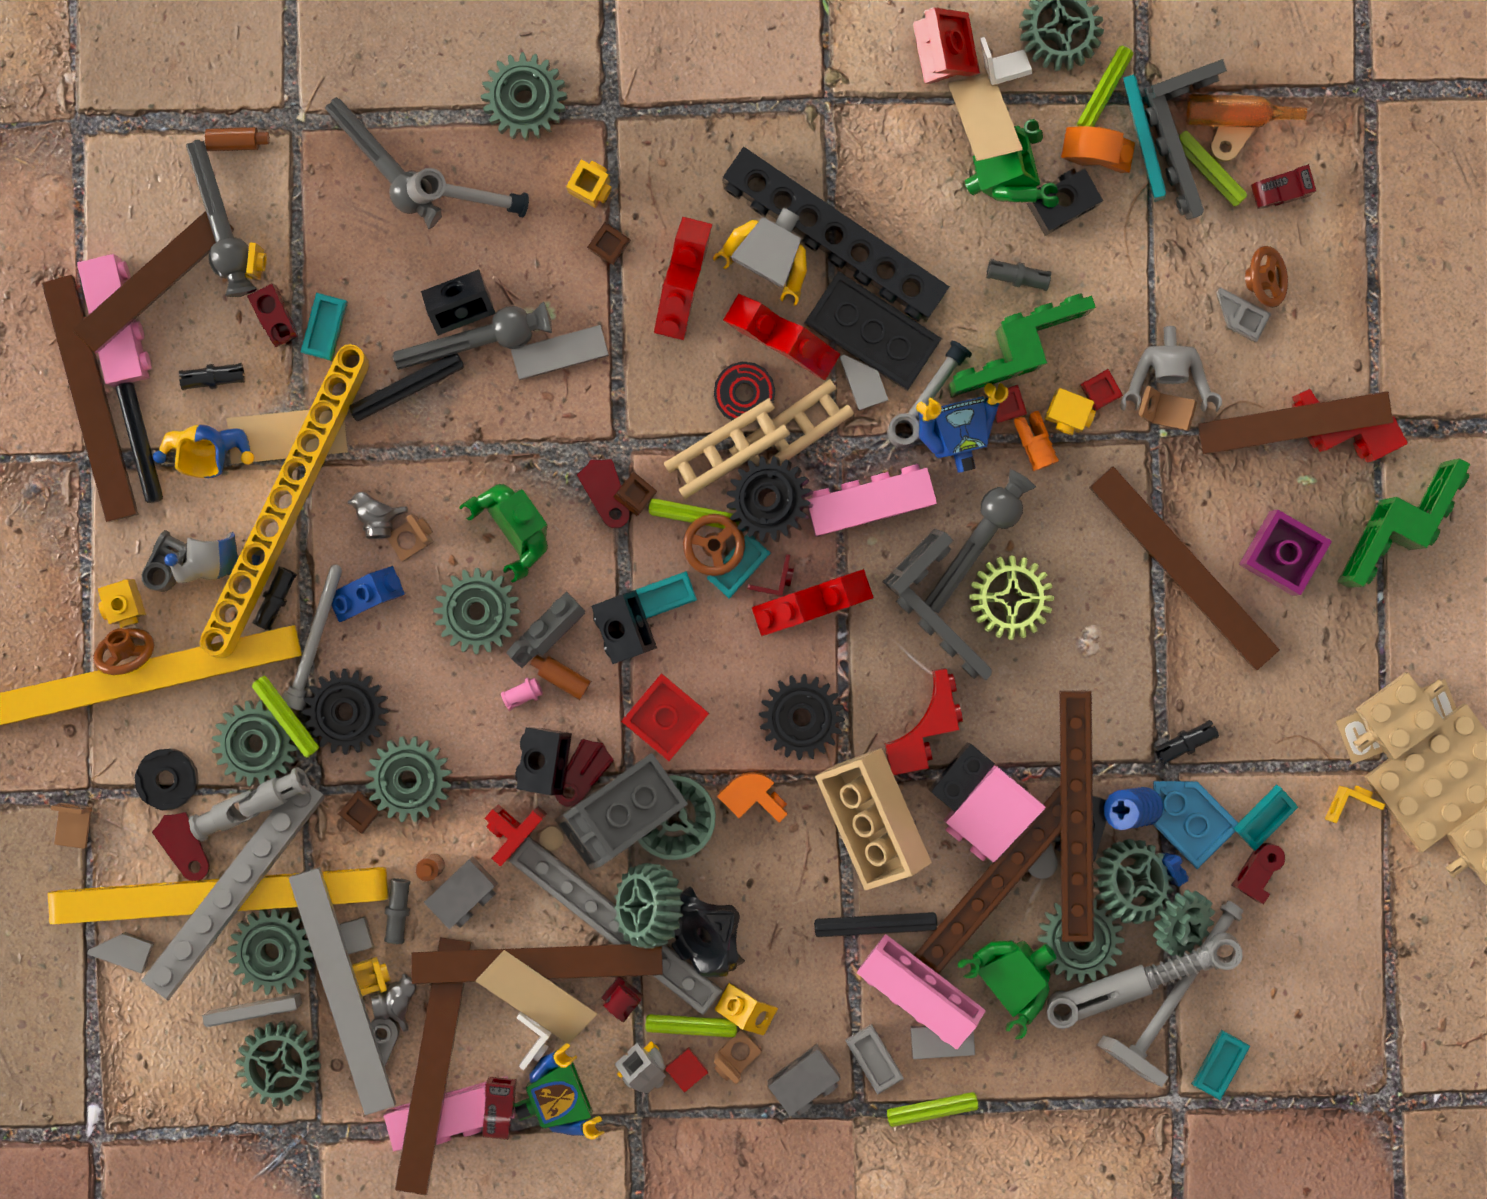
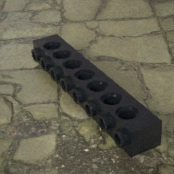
M744 146L722 177L723 184L726 185L725 191L737 199H740L742 196L752 203L750 207L761 216L765 217L768 213L777 220L782 209L775 206L774 199L780 195H785L791 200V205L786 209L799 217L807 212L814 214L817 219L815 225L806 227L798 219L792 232L794 231L803 237L801 242L815 252L818 248L829 255L827 260L836 267L842 269L846 266L854 272L853 278L861 284L868 286L871 283L880 290L878 294L892 304L895 301L906 307L904 312L916 321H920L922 318L927 322L950 287ZM753 178H760L765 182L766 186L762 191L755 192L749 188V181ZM830 230H837L841 233L843 239L838 244H830L826 240L825 234ZM856 247L864 248L868 253V258L863 262L855 261L851 256V251ZM884 264L889 265L893 269V277L890 279L880 278L877 274V267ZM906 282L915 283L919 288V294L914 297L905 295L902 289L903 284Z

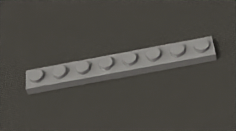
M310 785L309 793L305 795L299 793L288 798L285 804L274 808L141 980L143 983L166 1000H170L324 800L325 796Z

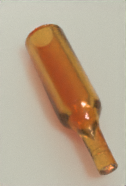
M1189 94L1186 108L1187 125L1259 128L1273 120H1306L1307 107L1277 106L1261 96Z

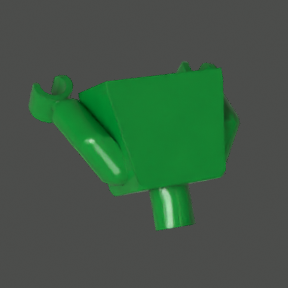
M1029 119L1025 122L1024 128L1014 126L1023 150L976 161L975 155H973L976 173L965 179L966 188L972 195L982 191L999 202L1016 203L1036 202L1037 199H1041L1042 203L1047 207H1054L1059 203L1058 197L1046 196L1050 193H1058L1055 184L1046 183L1042 186L1041 190L1036 188L1040 185V180L1030 143L1037 144L1043 140V132L1039 129V123L1036 120Z
M497 484L478 497H471L460 505L459 509L463 507L470 509L472 515L466 518L469 521L481 514L484 508H487V511L519 554L520 560L506 565L503 569L504 573L513 570L515 576L511 580L512 583L526 577L529 571L528 568H531L547 551L548 543L546 536L548 525L522 489L513 491L512 488L505 484Z
M1012 940L992 941L973 954L972 960L961 959L958 962V967L963 968L969 963L971 970L963 977L972 979L979 974L1011 1016L1014 1018L1018 1015V1020L1010 1021L1005 1027L1006 1032H1008L1014 1024L1019 1026L1020 1033L1015 1037L1016 1040L1026 1035V1024H1031L1044 1007L1050 991L1048 982L1051 976L1046 966L1056 960L1057 957L1048 944H1044L1033 952L1025 941L1018 943Z

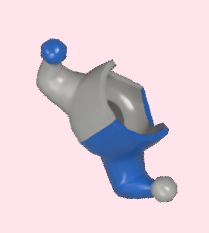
M230 532L225 539L217 541H200L187 538V560L182 566L178 563L176 554H167L164 561L166 565L170 566L175 580L178 583H187L199 578L216 580L230 575L239 558L234 532ZM263 550L254 553L252 556L253 565H259L260 557L264 553Z

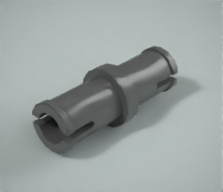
M990 259L986 272L987 279L991 278L1010 282L1014 287L1018 288L1024 285L1047 291L1051 281V271L1025 267V263L1021 262L1015 265Z
M395 878L390 880L389 905L385 907L387 925L384 941L391 944H403L405 941L406 917L410 915V908L407 907L411 881Z

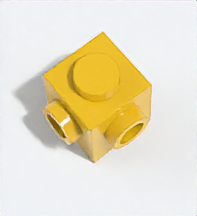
M581 159L566 185L568 193L596 208L599 201L604 203L612 190V187L609 185L611 182L609 174L606 173L607 169L594 161H591L589 164Z
M1058 388L1053 395L1044 420L1057 424L1055 429L1065 434L1073 435L1074 431L1079 433L1083 431L1084 427L1090 428L1096 414V411L1092 409L1094 401Z
M125 579L98 588L101 602L98 604L102 618L108 620L109 624H119L120 628H125L139 623L138 617L146 615L135 579Z

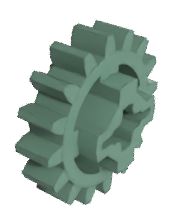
M1185 890L1183 896L1179 893L1175 894L1174 902L1166 901L1167 907L1164 911L1160 910L1158 912L1161 920L1154 922V926L1158 928L1153 933V936L1158 939L1156 944L1173 957L1175 954L1182 957L1185 951L1192 953L1196 944L1201 947L1203 938L1210 934L1207 928L1214 925V921L1210 919L1215 914V910L1210 908L1212 902L1197 891L1192 893L1189 890Z

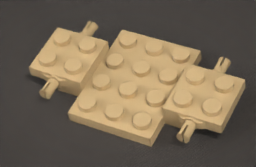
M1405 672L1355 709L1365 722L1368 732L1354 741L1353 744L1358 746L1356 748L1360 752H1363V750L1376 742L1388 757L1386 761L1365 775L1364 778L1419 852H1424L1446 836L1460 856L1445 867L1449 874L1455 878L1456 875L1468 867L1475 871L1481 881L1487 885V731L1467 704L1460 705L1442 719L1436 711L1432 699L1447 690L1443 683L1438 679L1424 690L1416 684L1408 672Z

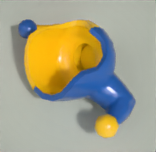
M200 424L188 427L184 431L167 432L163 437L159 451L153 454V459L156 463L162 464L167 459L166 454L175 448L176 470L196 478H214L222 474L226 453L229 449L237 447L242 453L241 461L246 465L252 464L255 456L250 452L247 435L242 429L236 428L218 432L208 425Z

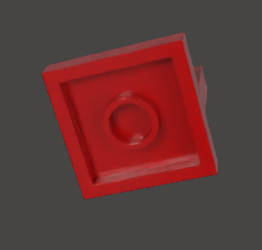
M934 7L924 11L926 18L913 22L924 83L933 84L956 75L971 77L980 73L968 12Z
M661 673L621 722L667 761H670L710 713Z
M499 804L494 807L484 818L489 822L486 827L496 837L501 838L504 836L508 840L491 859L501 867L544 819L547 813L538 806L521 824Z

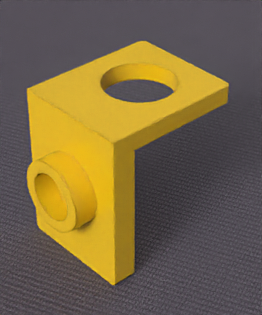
M250 242L245 276L249 279L261 280L262 271L264 272L266 269L267 255L260 245Z
M1339 785L1325 820L1337 823L1348 796L1380 810L1384 809L1385 804L1372 799L1373 792L1355 785L1354 790Z
M728 983L715 1008V1011L742 1030L759 1035L765 1034L778 1010L773 1005L757 1001L731 983ZM766 1011L763 1022L756 1026L757 1017L760 1013Z

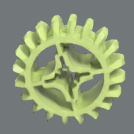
M1009 556L1008 565L1006 566L1003 558L999 557L996 559L997 569L988 562L985 566L989 574L986 575L982 571H978L976 574L983 580L982 584L978 582L971 583V587L979 589V594L969 595L970 600H979V605L970 608L971 612L981 610L983 614L976 618V622L981 623L987 619L989 622L984 630L990 632L996 626L995 636L1001 638L1004 629L1007 630V638L1010 640L1014 639L1015 630L1018 631L1020 638H1025V627H1028L1032 633L1037 632V627L1033 622L1036 620L1040 624H1045L1046 619L1040 615L1041 611L1044 613H1051L1052 608L1043 606L1044 601L1054 600L1052 595L1044 596V590L1051 589L1052 584L1046 583L1042 585L1040 581L1046 578V572L1039 573L1036 576L1034 574L1038 569V564L1033 563L1029 569H1026L1028 559L1025 557L1021 558L1018 566L1016 565L1015 556ZM1007 572L1004 588L1000 592L988 593V587L994 578ZM1017 573L1022 574L1031 582L1035 593H1026L1019 588L1018 579H1016ZM1010 589H1014V594L1018 593V596H1025L1026 599L1014 601L1011 607L1007 605L1009 601L1005 602L1004 599H997L996 596H1004V594L1010 593ZM987 602H997L1003 606L1006 623L998 620L991 613ZM1023 603H1035L1030 615L1023 621L1016 623V616H1018L1020 605Z

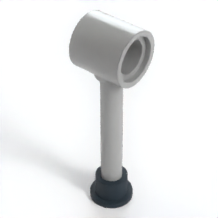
M433 168L419 171L412 175L407 182V193L418 204H427L437 198L446 196L507 208L508 212L518 213V216L522 218L526 215L528 209V193L523 192L521 195L511 193L507 196L446 184L444 176ZM421 179H426L430 182L432 186L430 194L422 190L420 185Z
M953 340L950 342L951 348L945 355L947 359L909 413L895 416L888 425L887 438L895 447L906 448L916 441L919 436L918 420L920 418L916 409L917 404L923 402L928 406L929 398L934 399L957 365L961 366L966 357H971L972 353L960 343ZM900 423L909 425L912 431L911 436L907 439L898 437L895 432V426Z

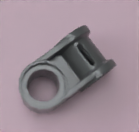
M164 530L158 537L141 575L146 587L160 592L170 590L176 582L170 566L166 565L164 561L165 556L169 553L176 554L178 563L181 566L187 560V543L170 536L171 533L167 530ZM169 546L178 550V552L169 549ZM163 569L166 576L165 581L160 585H155L152 578L156 570Z

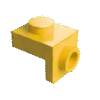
M377 957L352 964L362 996L379 990L381 993L387 991L385 983L391 980L385 963L379 965Z

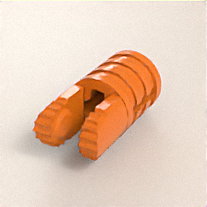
M1039 411L1029 414L1031 428L1023 416L1013 420L1022 445L1025 447V452L1029 457L1033 472L1059 462Z

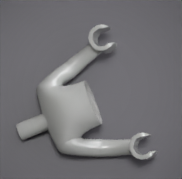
M1164 327V346H1149L1145 349L1133 374L1129 392L1124 394L1120 402V408L1124 411L1126 401L1130 400L1135 404V411L1138 410L1141 404L1139 394L1148 370L1152 365L1155 370V381L1162 384H1181L1189 380L1190 367L1193 380L1203 400L1200 406L1201 410L1205 412L1207 402H1213L1216 406V412H1218L1222 405V398L1217 393L1211 392L1197 350L1194 347L1177 346L1176 327Z

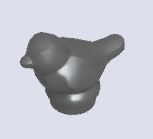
M365 492L356 493L348 501V504L356 509L358 519L364 523L363 531H365L366 538L368 539L391 537L392 524L390 522L396 516L408 512L407 506L392 508L372 499Z
M402 974L400 981L390 984L387 991L382 993L378 991V994L371 995L375 1020H387L391 1017L399 1023L403 1032L409 1030L405 1014L410 999L417 987L416 984H412L411 977Z

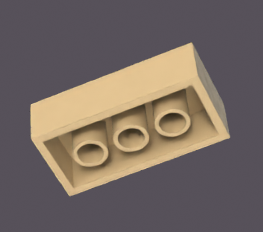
M882 748L838 763L815 776L865 891L913 876L932 863Z

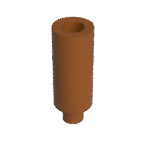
M257 127L210 128L205 130V146L207 151L258 150L259 145H269L270 143L269 133L258 132Z
M536 655L530 665L539 670L538 676L578 700H581L591 683L589 679L550 656L544 659Z
M429 854L419 861L416 866L418 878L422 881H432L444 870L445 863L443 858L438 854Z

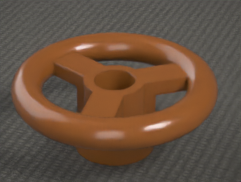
M1262 246L1256 250L1252 257L1250 268L1246 270L1245 283L1249 291L1254 292L1257 299L1264 306L1270 308L1277 307L1284 301L1288 289V273L1280 253L1271 246ZM1267 255L1266 265L1260 266L1263 256ZM1275 266L1278 271L1279 285L1276 281ZM1270 289L1274 298L1268 297L1264 290Z
M720 514L704 515L692 522L683 539V550L688 563L696 571L708 576L724 575L736 568L742 560L745 551L743 532L737 529V523L729 517ZM710 523L726 526L720 533H709L705 537L696 535V532L701 527ZM733 534L736 541V549L733 557L724 564L722 554L727 547L726 540ZM711 539H717L720 542V548L717 551L709 549L708 543ZM692 544L702 546L705 554L712 557L714 567L707 566L696 558Z
M115 629L108 633L105 639L96 647L93 655L94 665L99 671L108 675L130 673L140 668L149 660L154 651V639L147 631L142 629ZM131 637L142 639L145 645L135 646ZM109 649L112 656L104 662L103 655ZM130 656H138L127 664L116 666L121 660L127 659Z

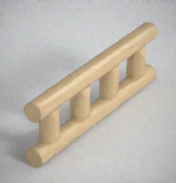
M831 379L771 419L776 429L794 419L804 433L803 436L790 445L785 438L774 444L779 451L774 456L780 459V466L784 460H790L854 415L853 410L848 404L839 409L829 395L837 389ZM817 402H820L830 417L814 427L804 412ZM760 427L748 435L746 439L751 445L764 437L765 433ZM736 445L728 449L732 456L739 452ZM759 455L750 459L757 466L760 465ZM772 457L767 460L769 464L771 463Z
M770 398L664 462L669 473L678 469L684 478L686 485L679 488L684 499H687L791 435L785 424L776 429L767 414L775 409ZM757 420L765 436L750 445L741 429ZM731 436L739 452L723 461L715 445ZM705 453L713 468L697 477L689 461Z

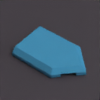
M1153 781V790L1161 797L1164 807L1162 816L1153 826L1198 869L1236 832L1233 828L1238 822L1197 781Z

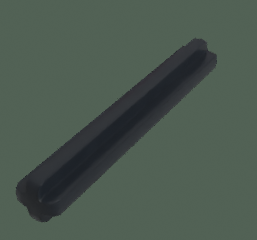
M458 353L446 356L349 406L350 413L356 421H361L464 368L463 361Z
M131 382L119 384L116 386V391L143 495L147 503H155L163 499V494L135 387Z
M934 912L820 918L814 922L816 937L935 931L937 929V916Z

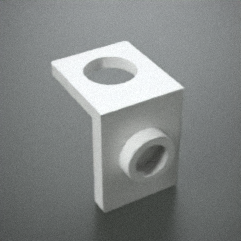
M985 37L980 38L984 65L992 85L1032 74V68L1025 50L992 58Z
M520 1012L517 1019L540 1036L519 1065L524 1070L532 1059L538 1062L549 1046L545 1042L551 1032Z

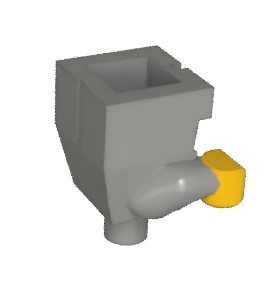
M652 1041L644 1048L639 1043H636L627 1052V1056L624 1054L615 1063L619 1070L617 1076L623 1079V1082L628 1087L638 1092L649 1093L654 1087L660 1088L664 1083L666 1075L663 1070L665 1065L659 1052V1047Z

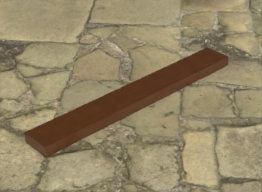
M68 275L43 282L41 284L106 522H113L138 515V509L96 355L73 332V328L85 319L75 277Z
M1114 466L1089 487L1255 671H1258L1280 651L1274 642Z
M1059 690L1062 942H1094L1092 691Z
M1060 785L1043 804L1046 808L1003 854L991 864L914 954L915 957L939 974L1061 833Z
M440 937L438 951L470 950L472 943ZM465 983L431 984L396 1180V1191L422 1195L428 1194Z
M631 944L412 952V984L476 982V979L504 950L546 979L663 975L662 946L645 949L631 946Z

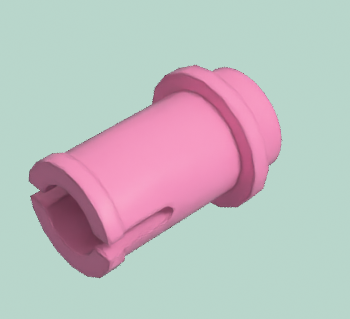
M525 678L524 683L501 692V697L505 706L510 711L532 699L535 701L539 700L538 696L542 695L543 692L536 678L531 680Z

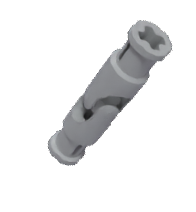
M296 767L291 770L290 774L280 779L274 777L261 783L252 792H243L214 805L209 812L200 816L197 814L189 818L190 830L197 840L203 842L208 839L209 835L219 830L227 831L258 816L261 812L272 810L285 804L288 798L299 793L303 795L309 793V779L302 769ZM239 802L240 806L239 811L234 807V804Z

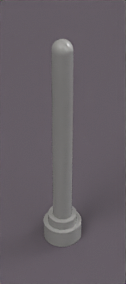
M332 565L330 567L293 686H289L288 691H284L282 696L287 705L296 710H305L307 704L304 701L307 691L304 689L341 577L342 568L339 565Z

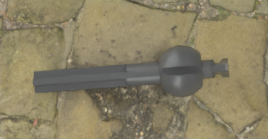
M337 97L332 99L325 109L391 183L389 194L394 206L403 213H418L424 218L427 228H433L442 218L441 208L434 206L432 202L418 204L407 193L409 178L418 172L412 170L405 172L342 100ZM421 179L420 185L422 190L430 194L432 191L430 182L426 179Z
M194 140L193 143H187L186 148L216 242L209 252V265L216 275L228 280L226 297H242L257 290L245 276L249 246L242 239L234 238L204 141Z
M544 302L528 314L520 307L506 306L498 310L493 316L492 324L393 352V359L397 369L400 370L494 342H498L501 346L509 349H518L531 340L532 331L541 330L552 333L551 317Z
M1010 468L1007 486L1005 488L996 487L984 495L980 508L984 518L924 601L934 612H940L999 528L1008 529L1013 527L1020 520L1023 514V504L1020 497L1023 493L1036 488L1028 478Z

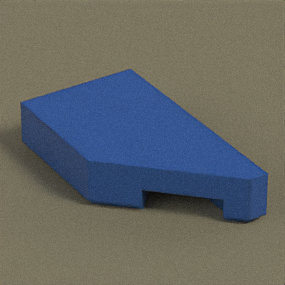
M1164 852L1163 854L1165 855L1162 863L1167 867V874L1173 877V880L1170 882L1172 885L1180 887L1189 879L1187 872L1180 865L1183 862L1182 858Z

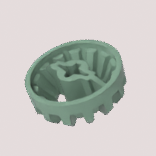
M676 774L668 776L681 795L684 796L686 802L689 799L693 804L696 813L695 822L688 819V812L686 807L679 810V818L682 822L674 821L670 824L666 820L661 823L663 826L661 831L654 828L638 840L641 846L649 853L667 860H680L699 852L711 838L716 820L715 807L709 792L698 781ZM667 830L670 832L682 830L686 833L678 837L664 835Z

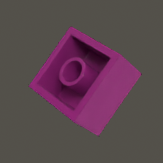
M1280 510L1269 511L1239 565L1292 596L1301 595L1332 541Z

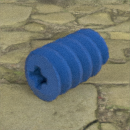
M1147 787L1118 790L1110 794L1105 801L1104 815L1108 824L1113 828L1126 830L1154 824L1162 816L1164 807L1162 799L1156 791Z

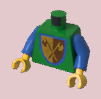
M566 1043L559 1050L539 1060L529 1074L530 1081L526 1086L529 1098L515 1103L514 1108L520 1121L536 1115L541 1128H549L552 1132L571 1136H586L588 1139L593 1140L605 1133V1131H598L595 1127V1124L601 1122L602 1118L597 1116L587 1120L591 1118L593 1110L573 1062L577 1059V1056L569 1057L565 1051L570 1047V1044Z

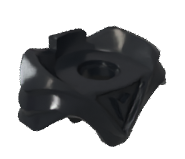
M692 887L682 891L680 901L684 904L680 906V912L683 916L678 919L680 928L674 930V938L676 940L672 943V948L681 960L685 961L690 958L697 973L701 976H727L728 972L734 971L737 966L745 962L737 952L736 947L737 928L740 919L739 912L732 905H715L701 901L696 896Z

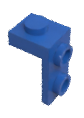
M391 566L369 573L337 589L331 606L338 621L343 622L376 605L397 599L405 595L394 567Z

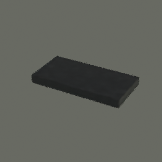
M839 271L804 322L805 325L869 367L878 370L880 374L906 391L909 390L942 339Z

